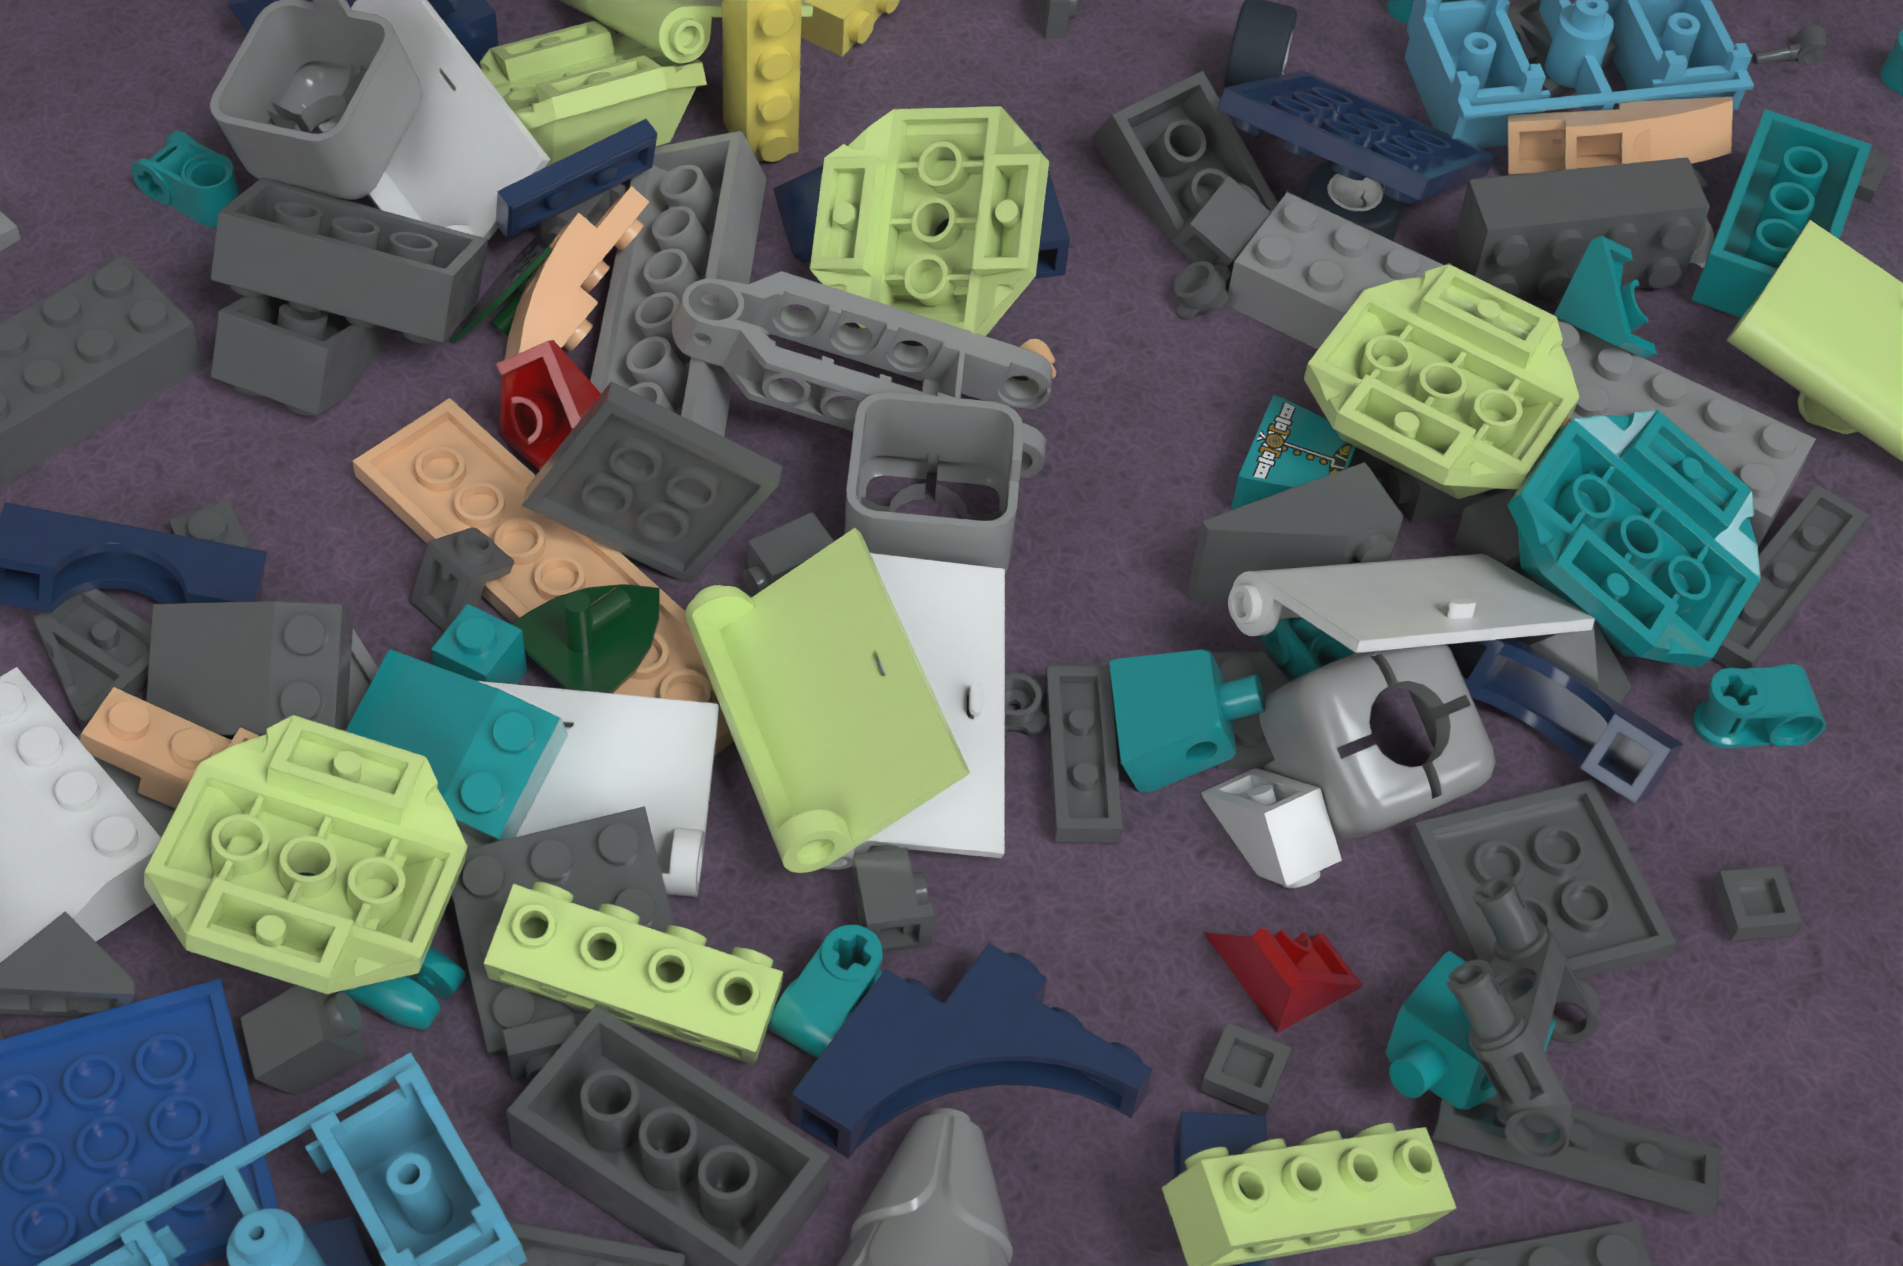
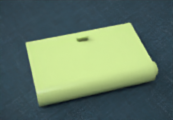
M560 0L677 63L694 61L703 54L710 40L712 17H722V0ZM802 0L801 17H812L813 5Z
M1810 220L1764 290L1744 313L1726 341L1903 462V283Z
M856 528L844 534L752 598L739 588L714 585L701 590L688 604L685 610L686 622L782 863L787 870L796 873H806L828 866L970 774L861 532ZM878 658L880 659V662L886 673L885 676L883 675V672L879 666Z

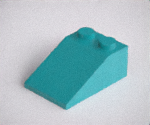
M391 649L388 650L345 730L361 737L425 756L437 779V789L452 812L460 831L488 844L516 837L568 736L561 718L500 689Z

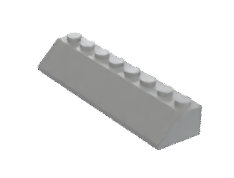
M742 130L658 146L655 148L653 167L631 178L630 187L632 186L649 203L637 217L644 227L622 252L617 249L590 380L600 393L612 381L723 437L725 435L733 380L723 367L692 358L682 353L674 341L672 318L686 288L695 281L721 279L744 284L750 283L767 178ZM713 293L702 295L703 298L708 300L718 299Z

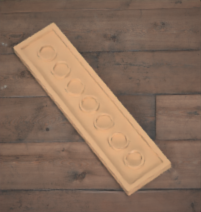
M450 398L353 460L355 476L427 544L431 540L474 527L489 536L499 548L514 560L511 573L487 581L482 592V596L511 623L557 596L588 587L618 584L658 587L621 552L523 507L522 503L527 486L535 478V475ZM660 589L659 624L651 649L637 671L613 694L719 704L686 622L685 610ZM721 707L715 755L734 742Z

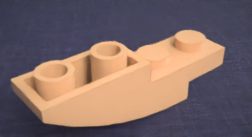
M1732 97L1634 101L1619 103L1618 110L1508 115V173L1529 174L1686 157L1693 164L1730 154L1733 99Z
M632 186L612 204L595 226L578 212L551 242L549 246L553 251L533 271L518 303L508 336L505 360L548 340H554L560 348L564 347L571 352L591 330L593 325L585 318L598 302L588 293L610 268L602 259L613 246L622 252L644 227L637 217L648 205L649 201Z
M113 687L81 733L80 742L92 756L141 777L138 788L139 794L177 808L200 762L235 744L259 737V735L240 727L233 739L230 740Z

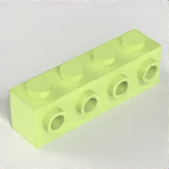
M534 882L532 889L513 884L484 961L489 979L587 1011H591L597 1004L627 1024L755 1065L783 978V971L771 968L773 960L770 957L741 947L733 948L732 954L706 947L707 939L704 936L679 926L669 925L665 933L639 925L640 917L637 914L619 906L600 904L598 911L572 903L574 896L571 893L548 883Z
M1384 1123L1370 1127L1349 1139H1342L1339 1131H1328L1312 1136L1301 1142L1299 1146L1286 1147L1284 1139H1272L1248 1148L1243 1154L1229 1156L1226 1147L1211 1148L1186 1159L1185 1165L1187 1170L1162 1187L1188 1266H1231L1404 1236L1422 1230L1456 1209L1426 1127L1396 1132L1393 1123Z

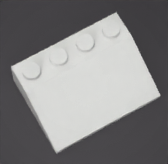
M17 667L0 677V963L65 911L95 941H98L154 904V901L144 888V871L161 840L159 834Z

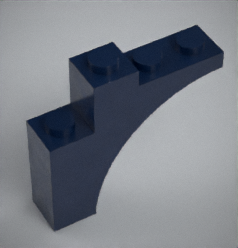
M988 943L945 1003L937 1000L933 991L922 982L912 978L902 979L885 969L792 1092L790 1123L849 1159L854 1151L875 1131L898 1115L932 1099L972 1088L1015 1085L1056 1089L1104 1104L1132 1118L1146 1097L1153 1068L1144 1064L1140 1056L1128 1046L1118 1042L1109 1043L1085 1029L1082 1023L1067 1010L1059 1007L1049 1008L1044 1005L1043 998L1047 977L1039 973L1036 966L1024 956L1013 952L1005 953Z

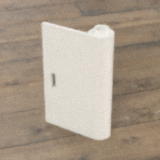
M356 0L351 10L379 15L391 23L420 80L422 99L418 110L378 185L367 195L377 209L489 240L498 229L496 225L497 191L545 168L551 159L427 0ZM344 113L327 118L316 126L320 134L328 132L337 125Z
M870 553L970 774L824 868L833 870L849 868L853 866L854 854L866 853L871 846L894 845L900 848L907 847L910 850L1002 858L1004 855L1005 569ZM878 658L879 666L883 672V675L885 676L886 673L880 662V659ZM967 695H969L970 718L967 716Z
M1485 554L1247 571L1237 577L1228 598V608L1232 619L1240 631L1248 636H1261L1271 633L1277 626L1279 619L1302 617L1355 653L1592 630L1595 621L1594 617Z
M478 681L500 689L560 717L568 733L516 837L645 806L666 893L668 895L697 897L704 854L720 711L719 704ZM460 831L466 842L467 849L488 844Z

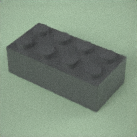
M1688 157L1470 179L1449 256L1454 267L1521 300L1537 298L1556 300L1564 296L1590 241L1602 235L1631 250L1633 260L1623 264L1621 286L1634 280L1639 282V286L1634 288V290L1682 285L1710 206Z
M261 178L218 213L211 280L231 285V289L241 295H269L287 300L291 307L300 311L319 312L324 310L346 316V320L355 326L364 328L382 326L401 331L407 339L424 344L443 343L478 304L488 239Z
M124 254L0 323V486L203 368L193 322Z
M597 1004L506 1111L513 1150L661 1249L686 1254L687 1266H773L829 1191L831 1155Z

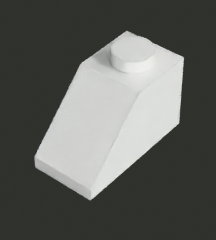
M1254 768L1201 792L1204 800L1257 876L1281 884L1286 888H1297L1316 881L1321 875V870L1342 861L1320 787Z

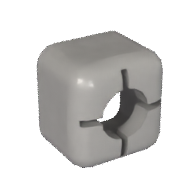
M279 0L265 7L257 16L213 93L210 101L211 113L243 166L255 178L259 180L265 178L341 199L364 198L378 185L420 106L422 99L420 80L393 26L386 18L351 10L346 0H312L313 2ZM344 113L337 125L328 132L321 134L307 133L312 132L318 124L327 118Z
M877 392L867 396L859 403L855 416L846 489L844 534L856 528L861 532L870 553L1002 568L1005 569L1006 574L1011 559L1024 434L1021 417L1006 404L992 401L899 392ZM927 473H936L938 481L980 484L994 488L1000 498L999 511L984 516L967 514L966 505L959 495L947 487L936 485L935 500L944 502L955 509L962 519L895 513L894 511L900 505L912 500L924 499L926 484H915L902 489L892 499L889 507L879 506L866 499V487L870 479L876 476L886 475L926 479Z
M1447 644L1352 654L1312 670L1277 688L1265 698V712L1260 713L1259 716L1262 731L1275 759L1264 766L1265 770L1320 787L1337 845L1346 844L1380 832L1476 791L1490 779L1496 763L1493 746L1452 651ZM1392 687L1409 690L1434 748L1428 760L1421 766L1413 768L1399 765L1383 755L1377 745L1341 759L1337 748L1372 734L1369 724L1371 707L1379 693L1386 688Z

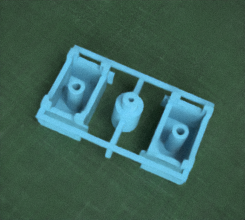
M1413 0L1414 3L1407 27L1410 38L1405 60L1433 128L1450 135L1452 139H1460L1478 148L1508 145V115L1545 113L1547 110L1583 107L1585 111L1612 110L1615 103L1732 97L1733 110H1738L1745 91L1754 88V84L1747 72L1752 55L1746 43H1739L1734 46L1711 0H1576L1573 4L1570 3V0H1541L1539 12L1552 38L1545 62V71L1554 82L1568 88H1575L1577 93L1576 96L1549 98V90L1541 91L1546 76L1540 63L1529 64L1507 15L1510 6L1508 0H1467L1441 3L1442 0ZM1609 41L1617 46L1613 60L1627 88L1625 91L1612 92L1601 69Z
M410 1052L36 1266H70L119 1237L122 1238L125 1246L90 1266H179L174 1258L186 1252L182 1242L169 1225L154 1233L146 1222L223 1178L244 1216L238 1222L228 1240L227 1258L230 1266H326L321 1255L296 1218L288 1212L279 1209L262 1210L246 1178L239 1170L310 1128L313 1129L317 1140L305 1146L321 1174L334 1167L386 1266H520L528 1260L501 1207L438 1101L419 1064ZM397 1080L400 1086L399 1089L347 1119L339 1121L336 1116L338 1112Z

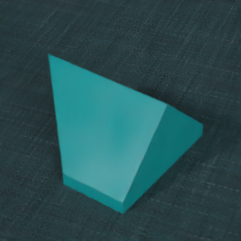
M1601 235L1590 241L1554 316L1615 346L1648 359L1657 355L1655 345L1631 334L1638 327L1649 323L1648 317L1641 312L1634 296V288L1639 286V282L1634 280L1621 286L1623 264L1633 260L1631 250Z

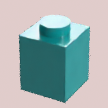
M468 603L431 649L433 665L476 681L517 685L527 672L523 631Z

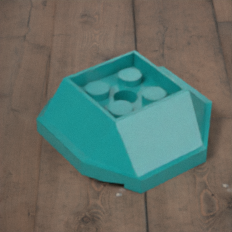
M1659 410L1633 412L1630 416L1600 415L1572 418L1558 431L1507 504L1518 526L1520 568L1547 591L1594 617L1606 641L1624 657H1640L1700 668L1715 656L1761 579L1758 546L1750 522V518L1754 516L1752 489Z

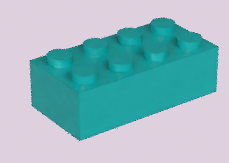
M1765 109L1691 300L1742 318L1751 304L1764 290L1810 220L1840 239L1872 144Z

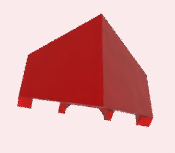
M548 340L496 364L501 374L499 435L508 446L538 470L543 468L601 395L599 390L554 340Z
M1260 928L1253 936L1203 932L1276 1033L1357 991L1363 986L1325 934L1318 933L1310 940L1307 933L1302 932L1293 940L1281 929L1274 936L1268 928Z

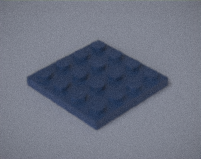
M1304 70L1226 87L1217 108L1233 116L1232 124L1237 128L1256 135H1264L1265 131L1284 139L1282 147L1286 150L1307 158H1313L1315 154L1334 162L1332 169L1338 174L1358 181H1363L1366 176L1383 184L1384 188L1382 191L1384 194L1408 204H1414L1416 199L1421 201L1468 183L1470 179H1479L1487 176L1495 157L1494 154L1460 139H1452L1450 135Z

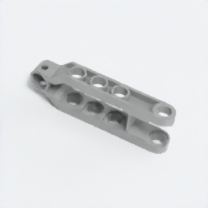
M782 271L751 284L721 279L695 281L686 288L672 318L674 341L682 353L692 358L723 367L747 399L853 432L859 403L867 396L877 392H899L960 398L961 394L983 401L998 402L1009 407L1036 409L1043 406L1049 400L1051 393V364L1044 356L1036 352L977 333L972 334L968 330ZM713 293L718 299L708 300L703 298L702 295ZM788 305H803L810 310H794L788 307ZM845 323H859L866 326V328H851L845 325ZM767 335L779 336L922 381L921 391L891 382L892 377L880 374L877 378L835 365L834 359L822 356L821 360L777 347L775 346L776 341L769 339ZM911 340L917 341L923 345L909 346L901 342ZM1027 376L1032 378V380L1021 381L1012 377ZM778 378L793 379V380H795V381H797V382H796V383L784 382V381L779 380ZM836 396L851 397L855 400H843L836 398ZM1022 423L1024 452H1022L1020 477L1029 478L1039 473L1043 468L1046 438L1038 429Z

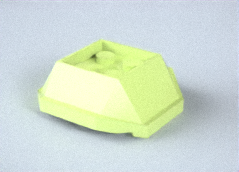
M597 21L490 48L480 61L482 72L551 159L545 168L644 119H647L658 133L656 146L670 143L696 87L707 85L703 63L698 59L688 63L674 62L621 33H616V30Z
M1001 106L893 109L867 127L850 145L843 144L824 158L810 270L823 285L968 330L972 334L977 333L986 336L1036 276L1049 161ZM949 219L946 229L935 236V231L939 224ZM857 323L860 328H866V326Z
M1450 264L1424 271L1423 277L1395 280L1365 289L1308 362L1304 376L1306 384L1332 428L1337 431L1340 439L1456 499L1495 488L1518 490L1555 435L1566 425L1574 413L1579 400L1573 372L1561 346L1563 338L1557 317Z
M293 715L267 728L265 735L235 744L199 763L144 871V888L185 950L321 993L330 994L420 972L464 866L467 845L452 812L437 789V779L425 756ZM299 873H312L316 876H302Z

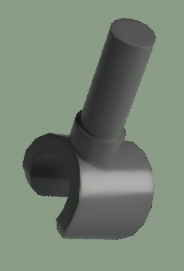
M1818 25L1806 26L1797 32L1795 37L1796 44L1753 53V58L1757 65L1798 59L1800 64H1821L1825 57L1823 47L1827 45L1826 31Z

